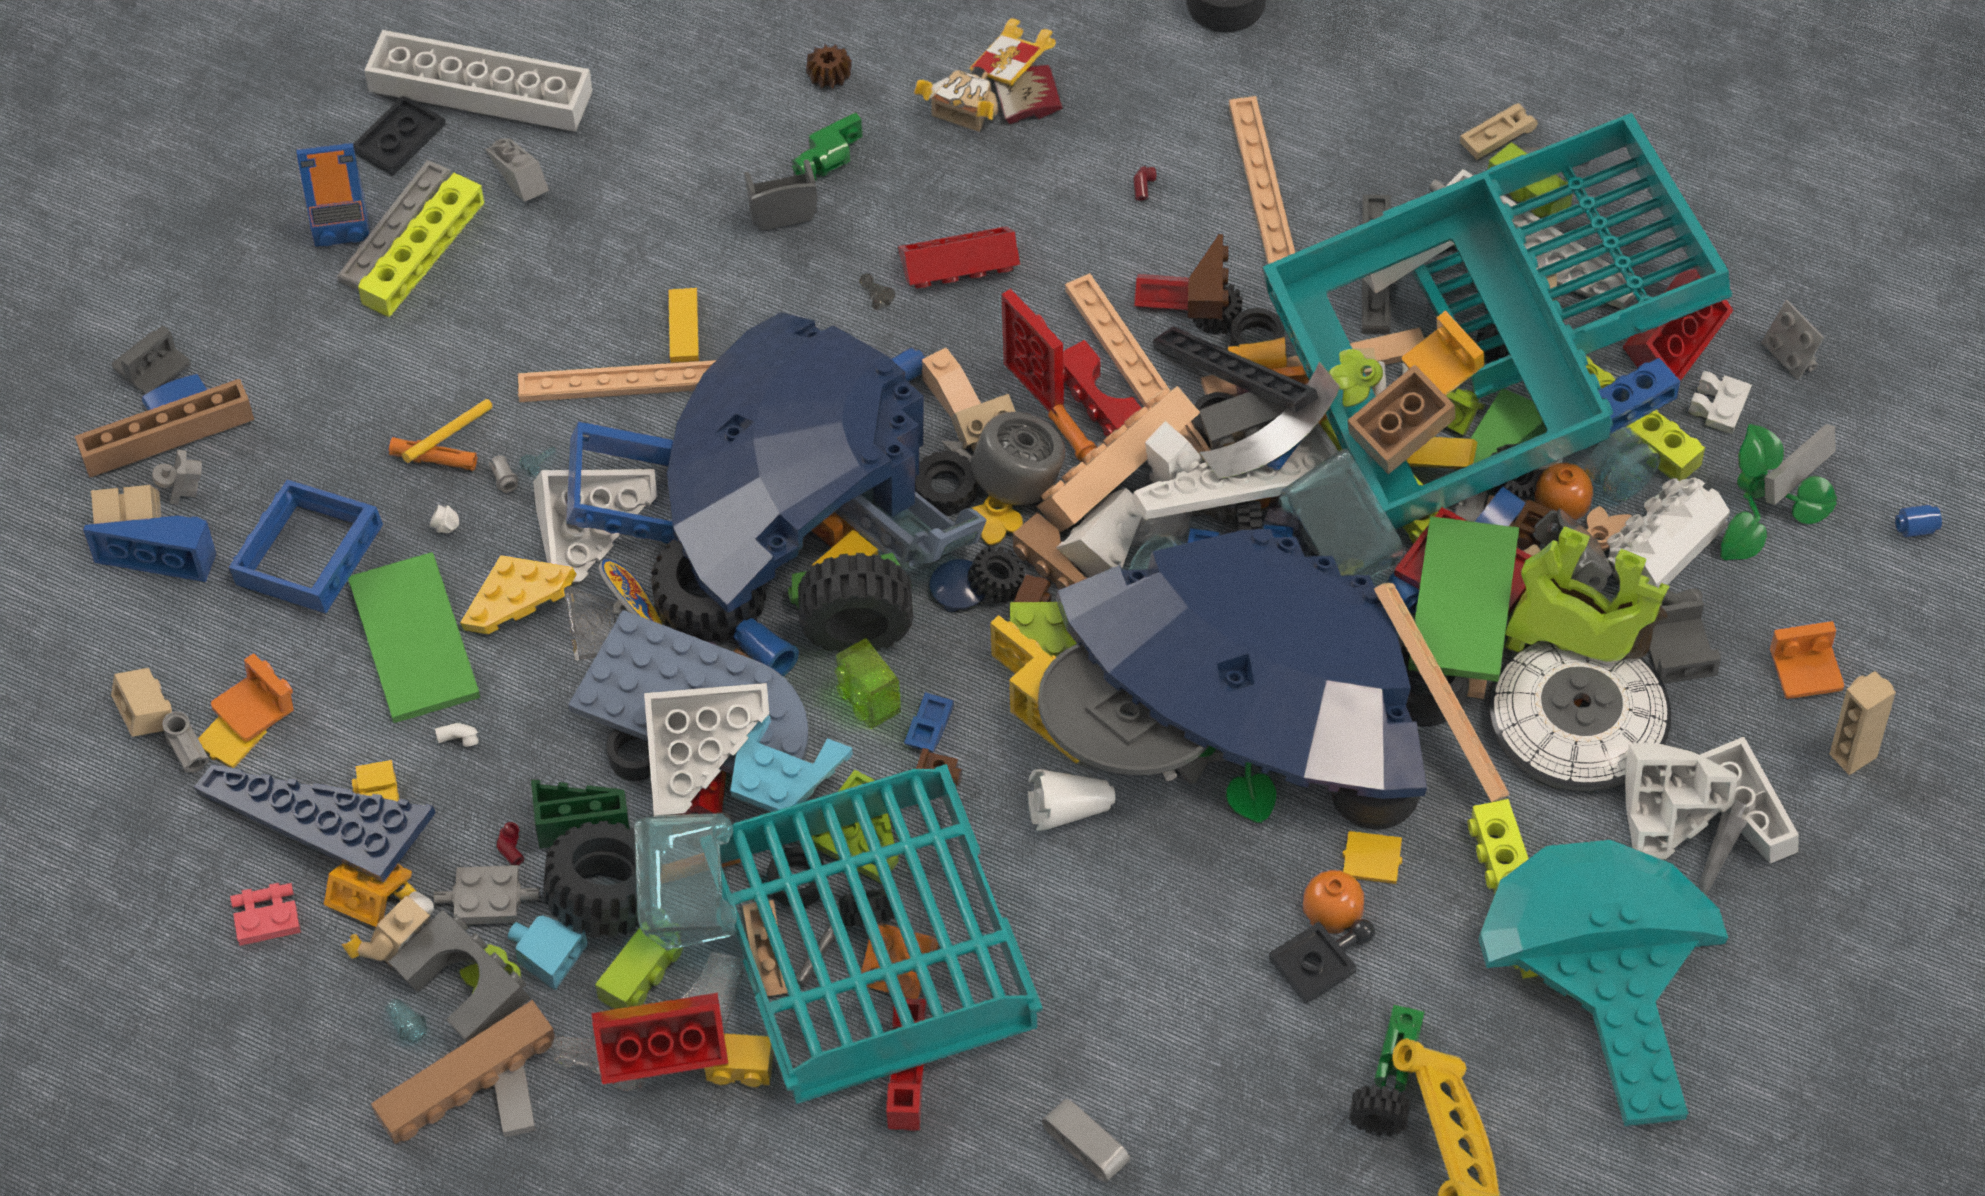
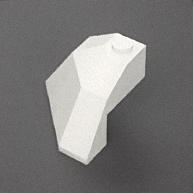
M1629 743L1625 767L1626 811L1633 849L1659 859H1667L1675 852L1674 848L1686 838H1693L1709 825L1707 821L1721 810L1725 812L1734 804L1738 776L1691 751L1662 744Z

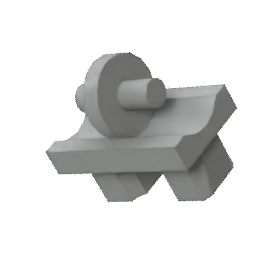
M178 450L174 467L169 464L157 465L153 469L152 480L159 487L169 488L172 486L170 503L179 504L180 496L196 497L198 481L201 478L202 461L186 459V451Z

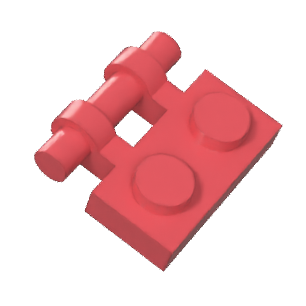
M274 883L269 885L270 888L256 891L246 889L242 890V894L230 896L233 908L245 905V911L233 913L239 946L301 933L295 900L283 903L282 897L294 895L292 883L284 885ZM268 900L273 902L271 906L255 908V903Z

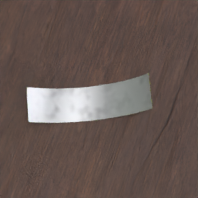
M1320 361L1307 386L1317 391L1318 398L1297 413L1286 409L1270 424L1239 442L1219 449L1199 452L1218 478L1243 474L1273 461L1294 447L1317 425L1331 406L1340 388Z

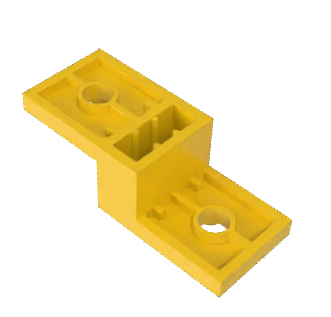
M998 615L990 622L991 655L1015 673L1009 679L1010 712L1077 764L1080 760L1061 748L1049 735L1041 720L1038 709L1041 679L1056 656H1050L1042 650L1036 640L1028 639L1014 623L1006 622Z

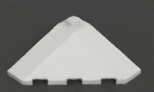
M654 469L581 470L580 504L638 514L646 505L650 506L657 498ZM542 470L533 484L536 511L547 563L573 567L577 575L572 583H581L589 574L587 570L595 561L600 562L614 546L612 542L620 534L566 524L569 470Z
M767 683L644 693L654 816L685 813L692 805L691 800L702 787L706 789L719 774V768L730 755L734 756L749 738L747 735L759 721L762 723L769 715Z

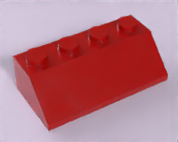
M1008 226L898 246L906 281L909 285L914 284L915 288L931 286V281L942 279V283L956 282L959 280L958 276L969 274L970 278L986 276V271L997 269V273L1010 272L1014 270L1013 266L1020 265L1015 231Z
M1696 269L1678 274L1665 292L1700 279ZM1726 299L1643 333L1630 336L1623 349L1637 368L1646 362L1650 363L1660 358L1681 381L1734 310Z
M718 993L592 1013V1025L602 1084L729 1064Z

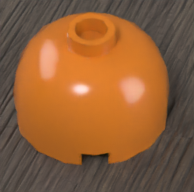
M1563 462L1549 466L1539 475V480L1536 484L1537 490L1534 492L1536 503L1555 511L1562 509L1575 520L1583 517L1590 510L1593 486L1590 477L1584 469L1576 464Z
M1329 870L1319 873L1310 880L1304 891V915L1306 914L1312 926L1320 922L1328 933L1339 934L1344 932V929L1351 927L1356 920L1361 919L1363 916L1365 897L1361 885L1352 875L1340 870Z

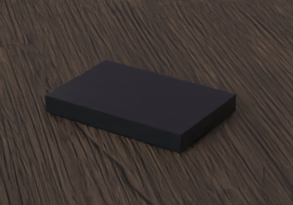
M402 96L353 143L355 154L394 176L446 125V120L414 100Z

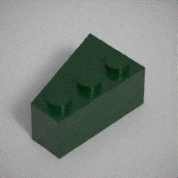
M531 779L534 819L539 849L553 846V842L560 835L565 836L567 830L573 827L581 828L582 824L591 822L592 825L599 824V821H608V824L616 825L617 822L625 824L626 828L630 829L625 789L587 785L586 789L569 787L568 783L559 782L558 786L541 784L540 780Z

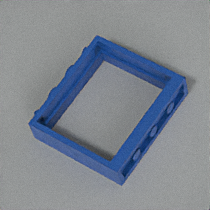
M578 422L570 437L566 524L576 525L581 528L603 530L613 534L630 535L638 539L646 538L662 541L666 544L674 540L672 521L580 504L582 450L668 466L673 440Z
M286 480L280 491L276 492L274 500L268 509L262 513L252 533L246 537L245 543L238 554L232 558L233 561L228 568L238 586L327 613L383 526V523L375 506ZM297 506L354 523L312 588L255 571Z

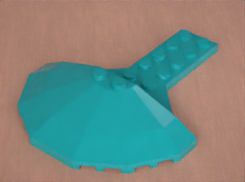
M1613 840L1543 847L1499 882L1478 937L1486 968L1517 965L1526 972L1531 970L1545 979L1543 983L1564 996L1570 995L1582 1003V1008L1592 1013L1624 1126L1686 1120L1689 1113L1656 1002L1695 947L1726 944L1728 935L1720 909L1672 863Z

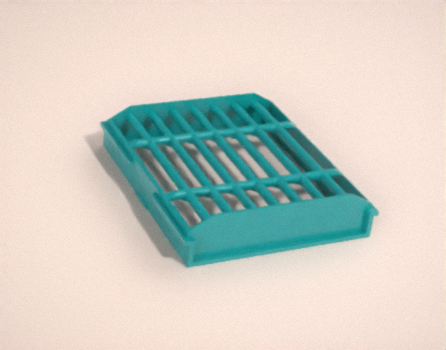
M1632 113L1486 170L1491 180H1497L1502 191L1501 196L1558 173L1563 174L1568 184L1511 206L1514 217L1571 194H1574L1579 201V204L1521 226L1520 228L1525 237L1584 213L1589 218L1590 224L1527 248V251H1532L1535 257L1595 233L1602 240L1603 243L1537 269L1540 277L1543 275L1549 277L1606 253H1609L1615 262L1551 288V291L1548 293L1552 300L1618 273H1621L1624 277L1625 284L1563 308L1562 321L1630 293H1633L1637 299L1638 304L1573 329L1576 338L1573 342L1577 350L1582 349L1585 355L1733 296L1730 290L1729 270ZM1623 147H1626L1631 158L1584 178L1577 177L1572 169ZM1634 169L1640 177L1639 180L1594 198L1588 196L1585 191L1586 188ZM1476 174L1474 176H1471L1469 178H1466L1464 180H1461L1459 182H1456L1454 184H1451L1449 186H1446L1444 188H1441L1439 190H1436L1434 192H1431L1429 194H1426L1424 196H1421L1419 198H1416L1414 200H1411L1409 202L1386 210L1383 212V215L1395 211L1399 208H1402L1406 205H1409L1413 202H1416L1420 199H1423L1427 196L1435 194L1439 191H1442L1467 179L1475 177L1479 174ZM1647 189L1652 197L1650 200L1607 217L1600 216L1596 210L1599 207ZM1659 208L1664 217L1661 220L1618 237L1612 236L1608 230L1612 226ZM1671 228L1676 236L1673 240L1630 257L1624 256L1620 250L1621 247ZM1680 248H1683L1688 256L1685 260L1642 277L1636 276L1632 270L1633 267ZM1458 252L1429 264H1422L1411 271L1436 317L1447 311L1455 320L1454 314L1483 303L1479 293L1449 305L1446 304L1442 297L1445 293L1473 283L1468 272L1437 285L1431 277L1434 273L1462 263L1463 261ZM1693 268L1696 269L1700 276V279L1653 298L1648 296L1643 289ZM1488 313L1459 326L1468 334L1493 324V321ZM1498 334L1476 344L1483 352H1486L1504 343ZM1510 355L1484 365L1483 368L1470 377L1473 392L1477 399L1522 381Z
M947 764L935 767V769H911L743 820L733 824L713 838L708 836L699 839L730 929L735 930L744 956L743 964L753 993L756 995L755 1000L787 1091L791 1090L796 1104L1038 1028L1037 1012L1043 1011L1042 1004L1008 918L1001 917L978 859L980 854L979 845ZM939 797L943 798L953 826L940 829L930 800ZM918 804L929 833L911 838L900 809ZM888 813L899 842L881 847L871 818ZM859 822L870 851L852 856L841 827ZM829 831L840 860L822 865L811 836ZM958 837L995 932L982 936L946 840ZM800 840L810 869L792 875L782 845ZM930 845L935 847L970 940L952 945L917 855V849ZM770 849L780 879L762 884L752 854ZM900 854L905 856L938 941L939 950L922 955L888 866L887 858ZM740 858L750 888L731 894L721 864ZM871 863L876 866L910 959L892 964L859 877L858 867ZM838 873L846 875L880 968L865 973L861 972L827 877ZM809 882L816 883L848 970L849 978L831 982L797 889L799 885ZM780 891L786 893L820 987L801 992L768 901V895ZM750 900L755 901L789 994L787 997L769 1002L735 906ZM1000 944L1020 996L1005 995L987 949L988 947ZM971 952L977 955L993 999L977 1004L973 1000L958 961L959 956ZM939 962L946 963L963 1008L944 1013L928 971V966ZM910 971L916 973L932 1014V1018L916 1023L913 1021L897 978L898 975ZM878 981L886 982L902 1025L901 1028L885 1033L867 985ZM849 990L856 992L872 1036L856 1042L852 1040L837 998V994ZM821 999L827 1005L841 1044L840 1047L824 1052L806 1006L808 1003ZM788 1009L795 1011L811 1055L810 1059L794 1069L774 1014Z

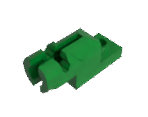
M855 112L810 134V150H806L798 157L792 159L794 164L792 168L795 175L805 174L804 160L807 159L810 161L815 181L817 180L815 174L824 177L829 172L847 164L850 161V148L848 144H852L863 137L862 120Z
M1393 1005L1374 1081L1380 1089L1386 1086L1389 1075L1396 1076V1090L1403 1092L1406 1089L1410 1073L1395 1067L1392 1059L1393 1050L1397 1043L1403 1039L1418 1042L1425 1011Z

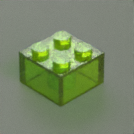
M867 638L836 655L837 668H835V674L838 678L836 689L844 701L849 700L852 704L853 712L860 722L865 721L869 728L873 729L901 713L899 679Z

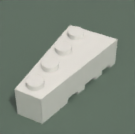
M1745 737L1700 754V756L1738 776L1734 802L1738 800L1747 804L1741 817L1747 823L1742 829L1741 834L1770 864L1798 853L1799 834ZM1732 806L1728 808L1725 812L1730 813Z

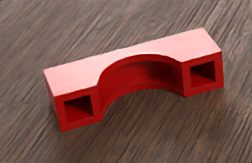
M1083 340L1063 351L1064 382L1070 388L1073 398L1086 407L1090 419L1100 424L1106 437L1122 425L1126 426L1124 422L1136 411L1138 412L1141 406L1133 397H1110L1096 387L1095 382L1101 375V359L1090 345Z
M906 999L914 1023L926 1020V999ZM895 1006L893 1007L892 1030L902 1027ZM924 1064L891 1074L890 1082L888 1083L886 1111L888 1129L920 1130Z

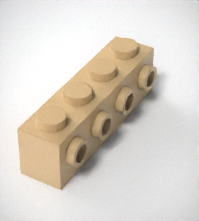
M1876 671L1866 677H1858L1847 688L1832 742L1830 755L1849 775L1877 758L1896 692L1892 684L1887 679H1883Z

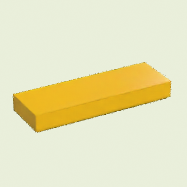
M697 288L669 289L671 363L699 361Z
M1433 437L1406 460L1409 466L1462 469L1474 463L1478 442L1474 439Z

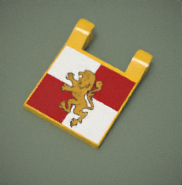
M1011 18L1007 21L1002 34L970 67V71L974 67H981L987 72L988 78L1013 85L1044 50L1055 46V39L1049 38L1053 32L1048 29H1042L1034 44L1019 39L1023 34V29L1017 27L1020 21Z

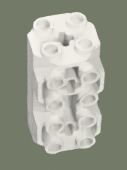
M1674 478L1664 483L1662 486L1663 490L1644 503V507L1647 510L1646 516L1642 517L1640 514H1636L1630 517L1625 522L1626 526L1607 539V543L1610 546V554L1607 560L1611 566L1612 574L1619 583V588L1620 578L1615 569V559L1620 549L1647 558L1641 575L1650 578L1648 584L1658 588L1660 583L1668 585L1727 526L1728 521L1725 520L1729 517L1730 511L1719 492L1713 488L1710 491L1702 488L1705 483L1696 478L1683 479L1681 481Z

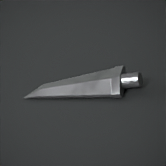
M1735 800L1730 813L1722 812L1720 822L1700 879V891L1705 895L1711 888L1747 821L1741 819L1747 804Z

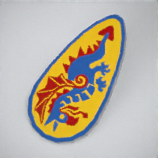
M610 559L602 560L598 566L600 574L618 598V601L613 605V611L621 614L622 610L664 625L661 622L660 616L657 615L651 599L635 576L616 561Z

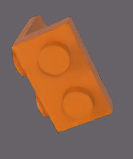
M254 653L244 659L247 677L211 702L212 710L243 741H250L294 711L291 697L293 690L290 684L283 678L280 680L275 675L271 665L266 660L261 661Z

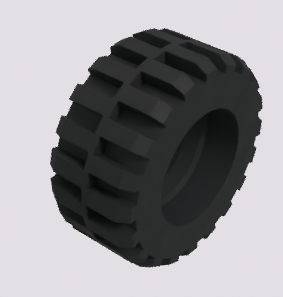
M672 540L666 545L667 551L664 549L660 551L656 557L657 562L652 567L651 584L655 609L664 626L713 644L712 640L728 641L729 637L735 634L737 626L743 620L753 618L757 621L756 616L762 614L764 601L766 600L765 583L751 591V600L727 613L711 597H696L683 590L690 581L695 579L688 558H685L679 540Z
M847 553L840 554L837 558L829 557L824 559L823 563L813 565L810 571L808 570L801 578L798 586L799 623L802 632L814 645L818 647L821 645L824 650L830 652L835 650L839 654L854 652L855 655L863 654L866 651H871V653L877 652L882 647L888 648L893 646L895 641L899 642L912 626L913 603L910 577L900 565H897L888 558L884 560L879 555L872 554V556H866L865 553H856V555H848Z
M599 821V824L593 825L591 822L584 823L578 829L573 827L565 832V836L560 835L547 852L543 887L545 903L548 905L551 914L555 918L558 917V921L564 926L572 925L574 932L582 934L583 930H585L586 933H590V937L599 938V935H607L608 938L617 937L618 933H624V935L635 931V927L639 928L649 915L654 916L658 910V905L661 901L664 873L662 856L647 836L642 837V833L633 827L631 830L627 829L625 824L616 822V825L608 824V821ZM603 873L617 876L623 879L624 882L614 885H599L583 879V877Z

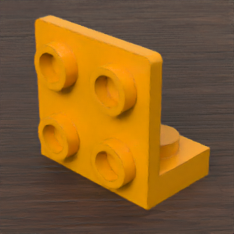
M1444 311L1436 317L1437 330L1404 354L1402 362L1408 369L1416 365L1446 396L1484 367V352L1448 312Z
M342 863L328 875L324 905L376 927L384 918L387 897L403 885L404 881H408L411 878L412 871L397 864L383 883Z

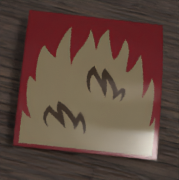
M1049 65L1028 67L1013 85L994 80L1004 116L1009 125L1033 114L1039 120L1063 109L1052 69Z

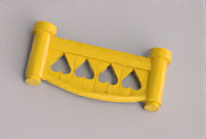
M1410 1039L1399 1041L1393 1050V1063L1401 1071L1416 1073L1446 1170H1448L1447 1173L1450 1180L1442 1184L1438 1196H1500L1489 1140L1476 1106L1462 1080L1466 1072V1064L1457 1056L1424 1048L1420 1042ZM1445 1082L1449 1085L1451 1096L1455 1102L1441 1090V1083ZM1451 1110H1455L1459 1114L1460 1123L1464 1130L1450 1118L1449 1112ZM1464 1138L1468 1142L1469 1151L1473 1158L1459 1146L1458 1140ZM1470 1166L1477 1170L1482 1186L1468 1174L1467 1169Z

